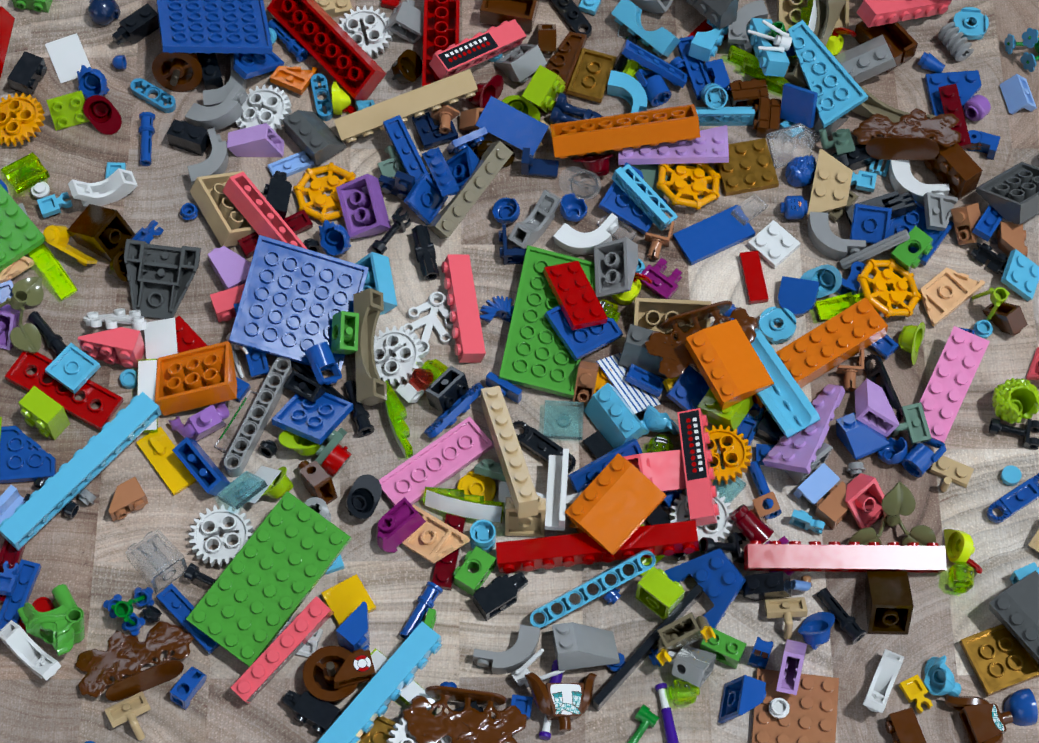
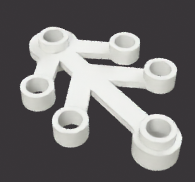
M438 291L433 292L427 302L417 307H411L408 311L409 318L416 321L406 323L403 326L405 331L407 328H411L413 334L416 329L425 325L421 338V345L425 349L423 351L425 356L430 351L428 342L433 326L440 336L441 344L448 345L451 342L450 333L446 332L437 318L439 310L445 318V326L449 329L453 328V324L447 323L450 321V313L446 308L447 298ZM431 309L428 315L418 319L420 313ZM443 337H448L449 339H448V340H443L442 338H443Z
M118 308L112 314L100 315L98 312H88L87 316L83 317L86 325L91 327H101L102 322H105L106 329L117 328V323L131 324L134 330L141 331L147 329V320L144 319V316H141L140 310H131L129 315H126L124 308Z

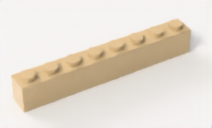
M471 69L340 117L335 119L334 122L341 141H346L348 144L356 141V137L361 135L367 137L374 134L373 131L377 129L385 130L383 121L400 115L405 123L408 121L407 118L412 116L415 118L425 115V111L430 109L432 112L442 108L441 105L446 103L452 105L459 102L458 99L462 97L466 99L476 95L475 92H478V88Z
M500 386L481 389V407L518 519L537 516L538 497Z

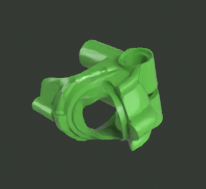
M65 584L58 585L52 590L55 598L52 604L55 609L47 612H38L32 604L27 602L24 607L17 610L25 625L26 633L53 645L57 656L71 651L73 645L81 642L85 637L84 612L81 608L77 607Z

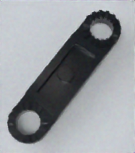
M550 0L553 7L573 32L586 34L587 38L591 36L592 26L573 0ZM580 27H585L588 31L580 32L579 29Z
M867 355L864 359L866 377L882 387L892 409L896 410V418L900 422L903 418L902 406L882 359L877 355ZM874 359L876 365L873 369H870V362Z
M514 421V429L521 427L525 430L521 435L516 434L519 444L547 463H549V455L563 456V448L523 421ZM570 453L569 460L571 465L568 466V473L572 472L576 466L575 457Z

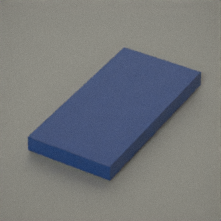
M735 205L674 233L673 239L689 264L693 265L754 237L755 231L738 205Z

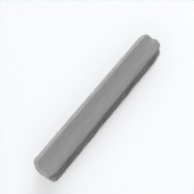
M904 229L841 259V267L848 269L854 262H863L909 240L910 235Z

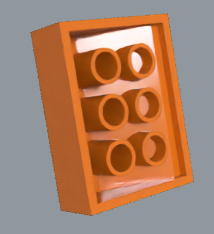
M737 319L702 329L686 337L685 346L722 410L774 385L773 380Z
M225 341L157 359L155 403L160 407L164 416L237 399V379L230 342Z
M618 453L569 506L565 514L574 525L614 555L667 496L632 463Z

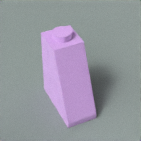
M267 123L228 132L227 148L236 157L284 156V140Z
M225 246L215 248L207 254L210 265L225 289L245 284L251 262Z
M866 379L855 390L856 419L888 437L899 426V422L882 387Z
M787 639L776 691L797 695L807 643Z

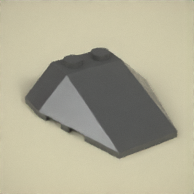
M126 239L124 262L127 269L133 310H140L141 316L148 318H174L199 267L201 248L148 244L145 241Z

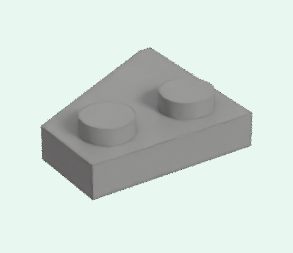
M929 192L925 193L923 199L926 229L945 230L948 226L949 218L952 216L951 209L957 203L958 198Z

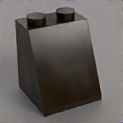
M89 204L67 230L77 244L109 261L117 253L125 250L126 239L132 240L136 235L117 210Z
M867 571L865 598L868 634H908L914 606L908 572Z

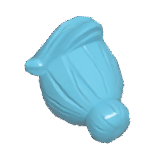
M648 405L643 420H640L647 429L644 435L649 434L650 431L657 433L670 431L675 436L680 434L678 426L669 418L667 413H659L656 408Z
M947 656L931 657L925 664L924 685L928 691L935 696L946 694L959 696L962 688L958 682H955L953 673L945 664Z

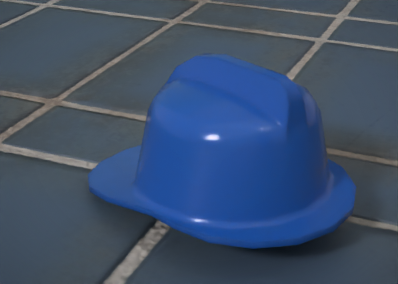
M830 612L812 614L803 621L798 629V633L802 635L805 643L811 645L813 650H816L821 644L829 641L835 616Z

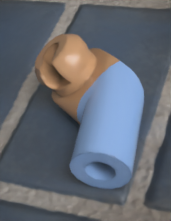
M805 575L801 576L800 580H791V589L808 591L812 587L810 576Z

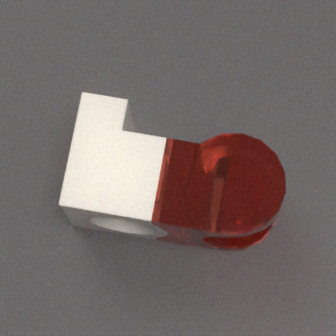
M425 368L415 369L407 384H400L396 391L408 403H417L432 383L434 378L433 372Z

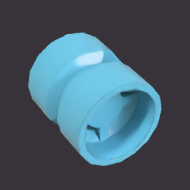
M709 83L702 89L701 99L708 107L720 109L726 105L728 94L720 85Z
M478 520L470 527L471 548L474 550L477 546L487 553L491 552L496 543L495 526L488 520Z

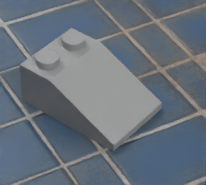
M625 237L594 246L597 298L600 299L630 291L638 265V244Z
M574 622L552 625L553 645L559 671L620 663L612 631Z

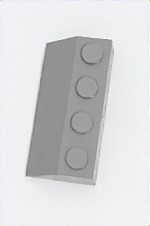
M883 34L834 56L857 84L896 66Z

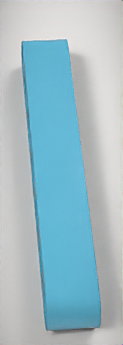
M649 550L640 551L537 607L530 615L531 624L538 628L544 627L644 573L655 565L656 559L654 554ZM645 554H649L652 557V562L649 565H644L640 561L641 557ZM626 564L634 566V572L630 575L623 572V567ZM607 574H614L617 579L614 584L605 582ZM591 583L596 584L599 588L595 594L587 591V586ZM577 593L580 595L581 600L579 603L574 604L569 600V596ZM554 603H560L563 606V610L560 613H554L551 606ZM538 612L545 616V620L542 623H537L534 620V615Z

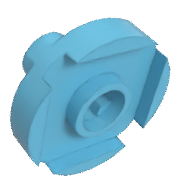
M975 7L962 8L960 12L955 14L953 22L956 24L955 27H959V32H963V37H967L968 40L982 39L989 26L986 14L984 16L980 13L981 10ZM968 21H971L972 24H975V25H973V26L968 25Z
M777 306L764 310L758 323V328L765 338L774 345L790 340L796 330L794 314L786 308H776ZM773 322L781 323L780 328L774 327Z

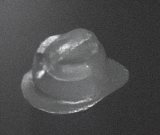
M572 166L566 168L560 174L559 186L566 194L574 193L576 198L591 200L599 194L601 180L592 171Z

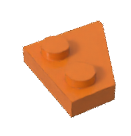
M278 66L270 76V82L302 95L311 83V77L318 73V68L312 67V70H301V67Z

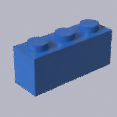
M186 437L172 450L208 494L217 496L230 484L229 480L196 440Z

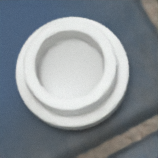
M39 181L32 185L31 193L37 199L49 195L50 187L46 182Z
M775 698L770 702L769 712L773 717L782 719L788 715L790 707L785 699Z

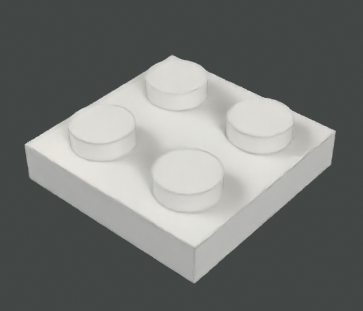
M773 220L754 236L747 246L753 251H758L759 256L775 269L796 251L801 243Z

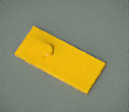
M161 426L136 441L138 447L174 496L197 482L172 451L175 445Z

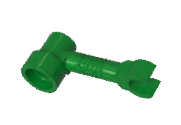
M644 704L635 716V719L640 721L641 724L628 743H638L649 726L653 728L660 718L649 711L650 708Z

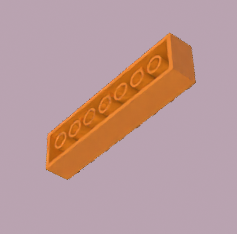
M694 104L550 124L554 156L560 159L568 158L571 155L584 156L592 152L600 154L606 150L620 151L628 147L640 148L642 145L656 146L663 142L692 141L700 137L699 119Z
M865 297L776 353L797 384L802 388L859 353L861 349H865L885 337L888 325ZM757 394L753 395V402L765 411L766 407Z

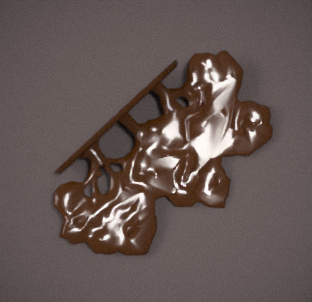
M917 108L912 110L909 115L905 114L900 117V121L897 123H893L887 116L876 113L869 117V119L859 123V128L854 129L851 133L857 137L859 144L866 145V151L871 157L879 160H931L939 154L940 149L937 143L944 147H949L955 142H960L961 133L951 129L960 121L954 114H939L928 119L926 112ZM877 134H882L884 137H877Z
M721 301L664 320L660 324V328L663 330L673 329L670 334H664L659 331L652 332L645 345L650 355L663 358L660 362L659 372L667 378L673 379L684 374L689 364L694 365L697 372L701 373L685 346L686 337L705 329L700 326L698 321L714 317L715 321L712 325L714 326L716 323L721 324L720 319L722 322L725 320L727 322L730 321L729 318L737 319L748 340L752 343L757 336L754 330L758 325L757 318L750 317L747 311L741 307L735 308L729 317L720 315L728 311L732 306V301ZM694 323V326L687 332H683L679 328ZM677 334L678 339L674 340L673 335Z
M159 621L150 629L145 642H139L137 636H125L123 632L116 630L108 640L109 648L107 651L92 649L79 654L75 667L83 672H87L86 676L78 684L81 695L88 694L89 696L98 697L102 694L105 687L110 685L105 692L106 698L110 701H120L176 678L182 673L184 664L181 661L170 659H185L191 652L189 644L194 637L190 633H184L182 627L170 625L163 621ZM164 650H167L168 652L166 658H162L163 661H161V653ZM171 651H174V655L170 656ZM145 664H157L153 667L141 671L142 666H144ZM110 676H113L115 681H111L109 679Z
M429 686L425 689V693L429 697L439 699V701L431 704L427 698L416 696L412 699L411 706L402 711L403 718L408 721L407 730L416 738L417 743H439L446 735L452 738L451 743H517L512 735L524 730L527 716L521 714L520 709L515 705L497 711L494 706H500L507 702V698L501 694L447 686ZM476 701L478 705H486V708L483 712H479L472 708L470 703ZM447 702L465 703V707L462 711H453L449 708ZM440 705H442L443 707L441 712L437 715H433L432 711L436 708V706L437 708H440ZM431 706V709L426 710V707ZM445 708L448 709V714L444 712ZM491 712L496 715L494 719L491 718Z

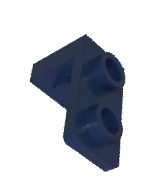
M523 147L521 175L557 178L558 160L533 158L534 156L530 155V148Z
M502 224V231H499V242H503V247H499L500 258H503L504 265L523 264L526 248L514 247L507 249L506 224Z

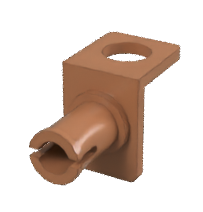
M441 105L442 108L438 111H431V118L440 122V133L449 134L451 132V120L460 115V111L449 105Z
M674 221L671 223L668 237L645 233V241L651 242L647 258L652 260L654 253L653 260H658L661 247H669L674 230Z
M861 349L859 352L858 366L838 365L836 369V374H844L845 391H849V388L850 392L856 390V375H862L864 371V349Z
M769 492L752 500L754 503V508L751 509L752 512L765 524L767 523L766 515L780 510L774 492ZM765 499L773 500L772 508L764 509L762 506Z

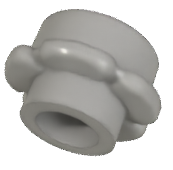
M851 462L848 464L846 472L851 474V477H857L860 473H864L866 468H864L862 462Z
M84 488L79 492L81 496L78 499L89 505V503L94 504V500L97 497Z

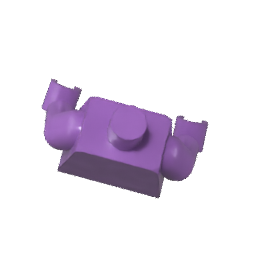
M226 401L211 405L188 418L185 425L182 424L179 416H176L175 420L168 421L173 431H177L184 438L188 437L197 442L225 427L226 423L224 420L229 417L230 413L225 404Z

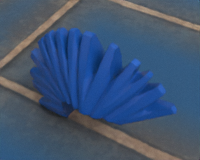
M499 296L496 298L492 297L493 302L487 300L488 306L483 305V309H480V312L484 314L479 315L480 319L490 323L494 316H498L510 323L514 305L511 306L513 299L510 298L508 300V297H506L504 301L503 296H501V299Z

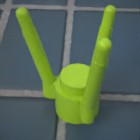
M991 287L989 290L971 297L974 300L990 294V301L994 304V307L987 316V321L991 320L998 307L1003 302H1006L1010 295V292L1005 288L997 287L994 289Z

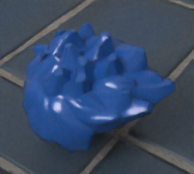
M81 65L80 72L77 71L79 91L82 90L83 96L87 99L92 95L103 96L107 94V91L110 89L107 87V79L104 74L98 69L87 68L85 65Z
M807 155L793 158L787 164L785 171L787 183L794 187H804L811 184L817 164L815 157Z
M324 220L323 226H319L320 244L323 252L335 257L349 250L351 247L349 243L350 236L342 225Z

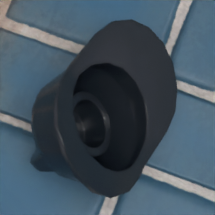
M367 474L356 479L345 502L350 516L359 519H367L372 516L382 494L381 484L376 477Z

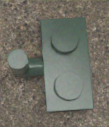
M825 128L819 129L823 149L835 147L837 155L855 151L850 129H839L836 132H832V141H828Z
M387 146L385 153L390 155V159L377 163L380 174L393 178L397 171L406 173L394 146Z
M921 402L902 406L901 411L905 422L899 423V426L891 433V436L896 437L900 431L907 430L911 445L931 441V434Z
M340 428L338 431L333 430L325 440L328 442L326 447L322 445L316 452L318 457L315 461L320 466L347 434V431L343 428Z
M483 459L475 465V474L506 482L500 463L494 462L492 459Z

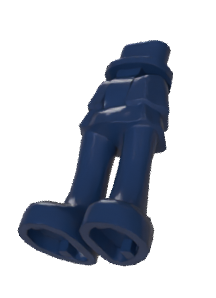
M560 93L549 122L556 124L603 116L590 109L579 108L569 104L566 94ZM564 113L571 114V115H575V116L581 117V118H583V119L575 118V117L566 115V114H564Z

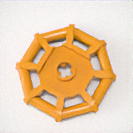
M331 162L328 165L312 169L307 168L298 184L293 187V192L299 205L298 210H305L307 215L321 221V223H324V220L329 221L344 217L336 187L354 180L356 174L344 170ZM328 172L327 176L319 178L316 177V175ZM333 172L344 178L340 180L337 176L333 175ZM310 179L312 181L310 187L304 188ZM325 191H331L330 196H326V194L323 193ZM303 195H309L310 201L305 203ZM318 207L322 212L320 213L318 211L313 210L312 208ZM337 209L339 210V211L327 213V212H329V211H333V210H337Z
M689 163L697 165L696 167L678 164L674 170L670 167L675 164H659L656 187L667 196L672 205H682L700 210L702 206L713 200H718L720 197L719 183L721 175L716 173L708 163ZM666 175L670 177V181L665 180ZM707 184H712V190L707 188ZM699 195H701V196L704 195V196H705V197H703L702 199H699V198H698Z
M871 258L866 261V266L861 274L857 276V281L860 283L864 297L867 298L873 307L883 313L884 317H910L915 306L922 298L914 280L915 275L897 264L895 259L874 260ZM878 267H886V269L880 271ZM893 270H894L895 272H897L899 275H901L903 278H901V277H899L897 274H895V273L893 272ZM870 273L873 275L872 279L868 277ZM905 299L910 301L908 305L903 302ZM895 305L898 309H893L891 306Z

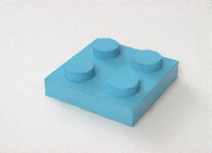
M1017 249L1012 250L1001 282L1026 301L1032 300L1039 281V266Z
M70 343L47 366L45 372L75 394L101 366L100 363Z

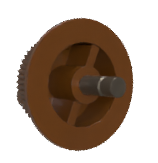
M161 52L153 61L152 73L157 82L166 89L176 92L190 91L197 87L202 79V68L195 53Z
M326 646L312 653L303 668V680L307 690L314 697L328 702L339 701L351 695L358 684L334 689V677L352 652L340 646Z

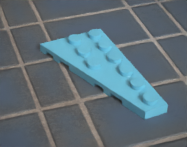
M803 20L788 29L789 37H792V45L808 88L818 93L816 109L823 128L868 100V95Z

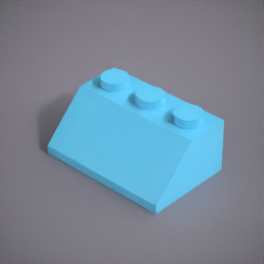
M371 252L355 264L369 268L363 290L372 288L383 293L384 311H381L380 315L386 314L398 306L389 257Z
M609 383L592 395L584 409V412L613 449L633 438L638 440L647 432V429L616 388Z

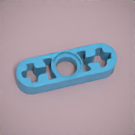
M317 73L311 77L315 107L318 117L322 121H329L333 117V107L327 78L325 75ZM317 81L321 82L322 88L318 89ZM321 94L327 96L325 100H319L317 97ZM322 106H326L327 114L323 113Z
M136 78L131 82L130 87L133 95L164 113H171L176 109L175 98L142 78ZM151 93L158 94L154 99L148 97Z

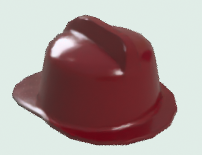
M495 75L487 83L477 84L478 92H475L476 95L469 98V102L477 107L485 108L491 96L498 99L504 85L502 76Z
M92 95L86 99L83 111L93 126L105 135H112L118 132L121 128L122 118L114 105L101 95Z
M613 154L574 156L571 160L582 162L585 171L589 175L598 177L609 174V157H612Z

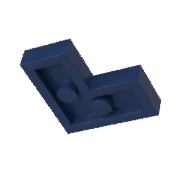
M429 112L418 118L412 117V122L424 149L458 138V133L452 121L451 132L449 134H442L439 132L440 124L434 125Z
M400 171L396 172L395 179L381 175L379 178L381 191L385 194L395 195L402 200L406 198L415 184L414 176Z

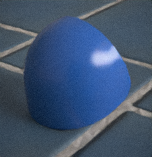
M1030 689L1018 690L1006 699L1004 712H1011L1013 724L1030 726L1037 723V704L1034 694Z

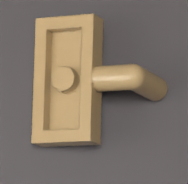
M942 455L937 462L933 463L930 473L944 478L940 490L946 492L951 482L966 488L974 469Z
M805 597L764 599L766 617L784 618V639L786 641L787 639L791 640L793 629L792 617H807L808 610Z
M143 691L105 709L113 728L129 721L137 740L141 741L145 738L136 718L151 710Z

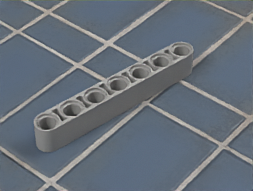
M278 357L274 361L224 458V466L228 476L235 478L243 473L285 390L283 385L292 372L290 359ZM281 367H287L285 370H280ZM273 383H279L277 386H272ZM267 398L271 399L269 402H263ZM256 415H263L261 418H255ZM248 431H254L253 434H246ZM246 447L245 450L238 451L239 448ZM231 464H238L236 467H229Z

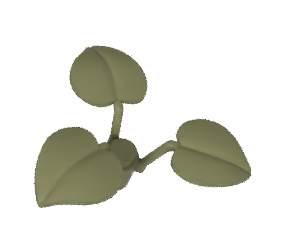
M29 277L16 282L12 287V297L7 298L6 301L0 304V308L10 303L13 309L20 310L19 327L12 329L10 340L17 349L29 353H37L41 347V334L37 327L31 323L22 325L25 305L34 307L42 302L44 292L41 277Z
M899 481L882 499L881 505L884 518L881 519L878 534H876L873 528L866 527L857 531L848 541L860 542V545H868L869 542H879L882 545L879 538L882 536L885 524L889 526H896L898 524L904 534L907 535L902 540L903 546H907V543L911 542L919 543V546H926L927 543H936V536L934 531L926 525H917L910 530V533L906 530L902 520H900V515L908 516L912 514L915 510L916 502L912 492Z

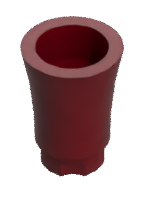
M744 504L735 509L730 515L735 526L742 532L748 542L761 541V544H763L774 532Z

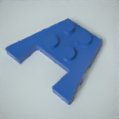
M720 548L664 571L669 579L681 583L691 575L698 585L703 588L705 594L714 604V607L703 616L706 617L709 625L714 629H717L721 618L725 616L726 610L746 581Z

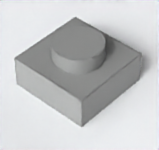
M728 25V43L746 44V25Z

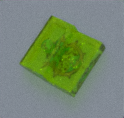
M33 152L1 169L17 194L50 177L48 171Z

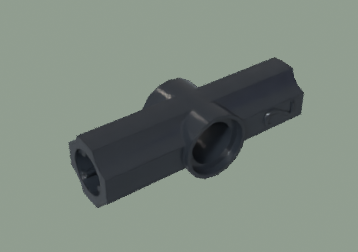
M417 225L411 229L416 259L420 263L423 279L432 281L439 277L434 244L431 243L427 226Z

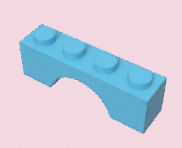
M620 0L611 13L616 17L614 21L621 26L625 24L628 27L627 31L633 36L639 35L641 37L640 41L646 46L650 44L654 47L652 51L661 57L663 54L669 57L681 40L664 27L655 31H646L641 24L642 9L630 0Z
M751 18L750 23L746 27V33L754 49L755 56L759 61L760 68H762L766 76L784 77L790 64L786 52L758 50V46H774L769 43L768 39L747 32L752 30L768 35V32L771 30L762 23V20L773 24L772 20Z
M707 19L706 23L713 29L707 32L696 33L691 42L688 55L704 62H709L711 57H715L718 50L717 46H721L724 39L723 35L728 33V26L719 29Z

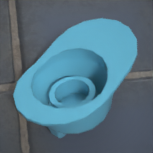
M828 264L808 270L800 278L820 282L817 299L838 291L842 284L839 270Z

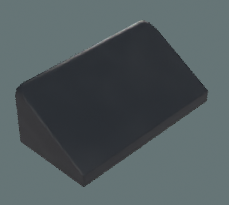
M294 370L283 385V387L312 403L327 391L322 385Z

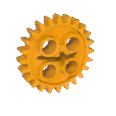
M15 93L14 97L8 94V99L6 100L2 97V102L0 103V145L5 143L8 147L12 143L16 147L17 142L23 145L24 140L30 142L29 137L36 138L35 132H41L39 127L44 126L42 121L45 120V112L40 102L36 98H32L30 94L26 97L24 93L20 97L17 93Z
M721 424L719 429L712 425L711 431L705 427L706 432H709L710 444H707V446L712 447L710 450L713 461L710 464L714 463L717 465L713 467L715 479H712V483L714 480H717V484L720 485L721 481L724 480L725 484L728 485V479L736 482V476L742 478V472L747 473V466L751 465V460L749 459H752V453H750L751 446H747L748 439H744L743 433L737 435L738 429L731 432L730 426L725 430ZM715 440H718L720 454L721 456H723V465L725 469L721 468L720 456L717 453V445ZM724 443H730L731 445H730V446H725V445H723V444H724ZM728 460H735L736 462L729 463Z

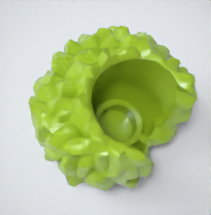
M1023 378L1007 379L1005 383L997 385V388H994L992 406L994 407L996 417L1010 424L1021 423L1022 418L1031 419L1033 414H1036L1039 410V391L1037 387L1031 384L1029 380Z

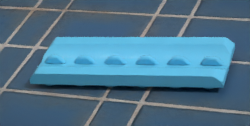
M756 328L754 330L757 336L751 345L774 382V385L758 392L757 396L788 439L820 421V416L761 330Z

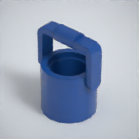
M639 69L635 73L652 106L663 105L671 98L672 93L662 76L656 75L654 71Z
M328 342L316 344L305 350L306 357L320 385L334 384L342 378ZM331 368L334 376L324 379L321 372Z
M933 438L928 442L914 444L902 461L904 469L915 477H922L932 464L937 462L946 452L945 444ZM924 443L939 449L934 454Z

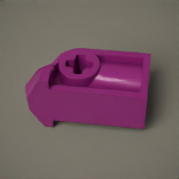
M405 497L384 514L378 522L377 545L385 552L395 553L397 551L396 547L426 522Z

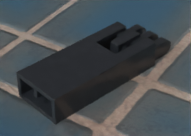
M898 190L857 203L892 208L891 219L906 215V212L917 209V204L911 192L899 195ZM854 205L845 207L846 217L850 226L852 225Z

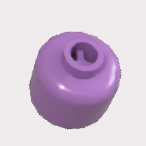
M975 95L964 104L963 109L968 119L980 121L990 112L991 106L986 97Z

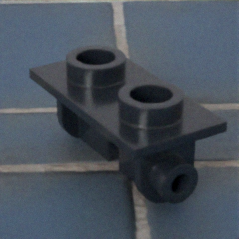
M977 242L978 250L974 248L970 254L973 256V259L983 265L987 260H990L987 267L997 274H1003L1008 258L1001 253L997 255L992 252V248L986 243L981 245Z

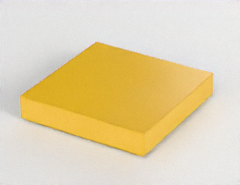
M357 574L321 593L327 606L334 612L333 616L339 626L363 601L367 603L368 613L376 610V606Z

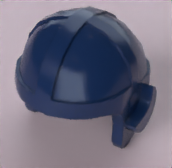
M115 0L89 1L88 13L94 23L105 26L115 18H119L121 11Z

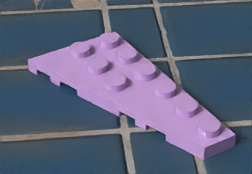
M727 125L701 130L700 137L692 141L678 140L676 143L663 142L656 146L642 145L640 148H623V150L618 151L619 165H625L626 162L630 165L729 163Z
M828 384L824 387L823 391L811 403L818 412L820 421L788 439L785 436L781 437L779 442L762 460L765 466L806 474L810 473L811 462H815L817 457L815 453L821 448L830 428L828 424L834 419V411L839 407L845 394L843 386Z

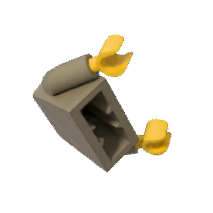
M691 612L657 630L660 638L656 659L664 666L665 662L672 661L668 654V649L680 650L701 638L706 643L712 637L715 639L716 635L706 617L699 616L695 618Z

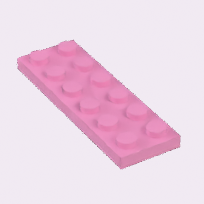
M956 326L952 329L920 400L931 438L942 443L945 442L990 342Z
M469 416L379 479L382 492L393 506L404 497L413 505L426 496V490L433 491L492 449L494 444Z

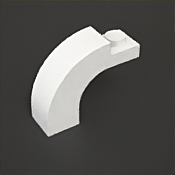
M909 160L890 161L888 168L889 180L895 191L898 190L899 195L911 192L914 200L924 205L923 195L927 192L948 196L950 191L949 184L921 183L912 175Z
M119 168L107 179L100 182L86 183L72 179L68 183L73 198L81 200L82 205L86 207L89 204L104 206L116 202L130 194L138 186L132 171Z
M611 213L599 228L588 233L578 232L564 223L553 236L554 243L572 254H594V246L612 241L611 234L615 233L619 226L618 217Z
M11 620L0 630L1 641L39 678L47 681L61 667L57 660L43 651L22 627Z
M887 649L884 650L863 702V705L869 710L883 713L904 656Z

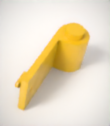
M50 225L44 229L45 241L50 245L78 259L77 262L84 266H87V264H97L98 260L68 245L70 234L67 232L68 228L66 226Z

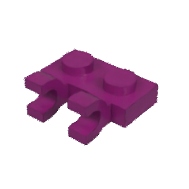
M661 257L654 267L648 265L641 273L650 278L652 283L649 284L644 280H640V282L662 299H670L678 289L677 283L682 279V272L676 268L667 278L662 274L667 269V261Z

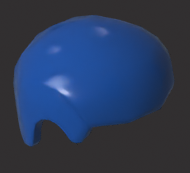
M574 193L565 194L561 198L559 210L564 219L578 222L587 215L588 207L583 198L577 199Z
M501 198L494 204L492 213L496 221L507 225L518 219L520 206L514 198Z
M890 437L888 439L890 446L879 450L878 457L887 464H900L907 455V441L903 437H900L899 440H894Z

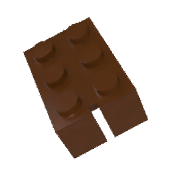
M482 0L480 23L499 26L506 20L509 22L515 19L523 31L532 32L539 0Z
M861 21L855 28L856 37L854 38L860 45L883 34L896 63L895 67L886 71L887 73L898 67L900 62L904 63L915 56L918 43L898 22L868 28Z
M957 142L949 147H944L937 143L940 149L939 154L931 160H924L925 166L936 175L939 182L949 184L950 194L960 200L976 189L983 170Z

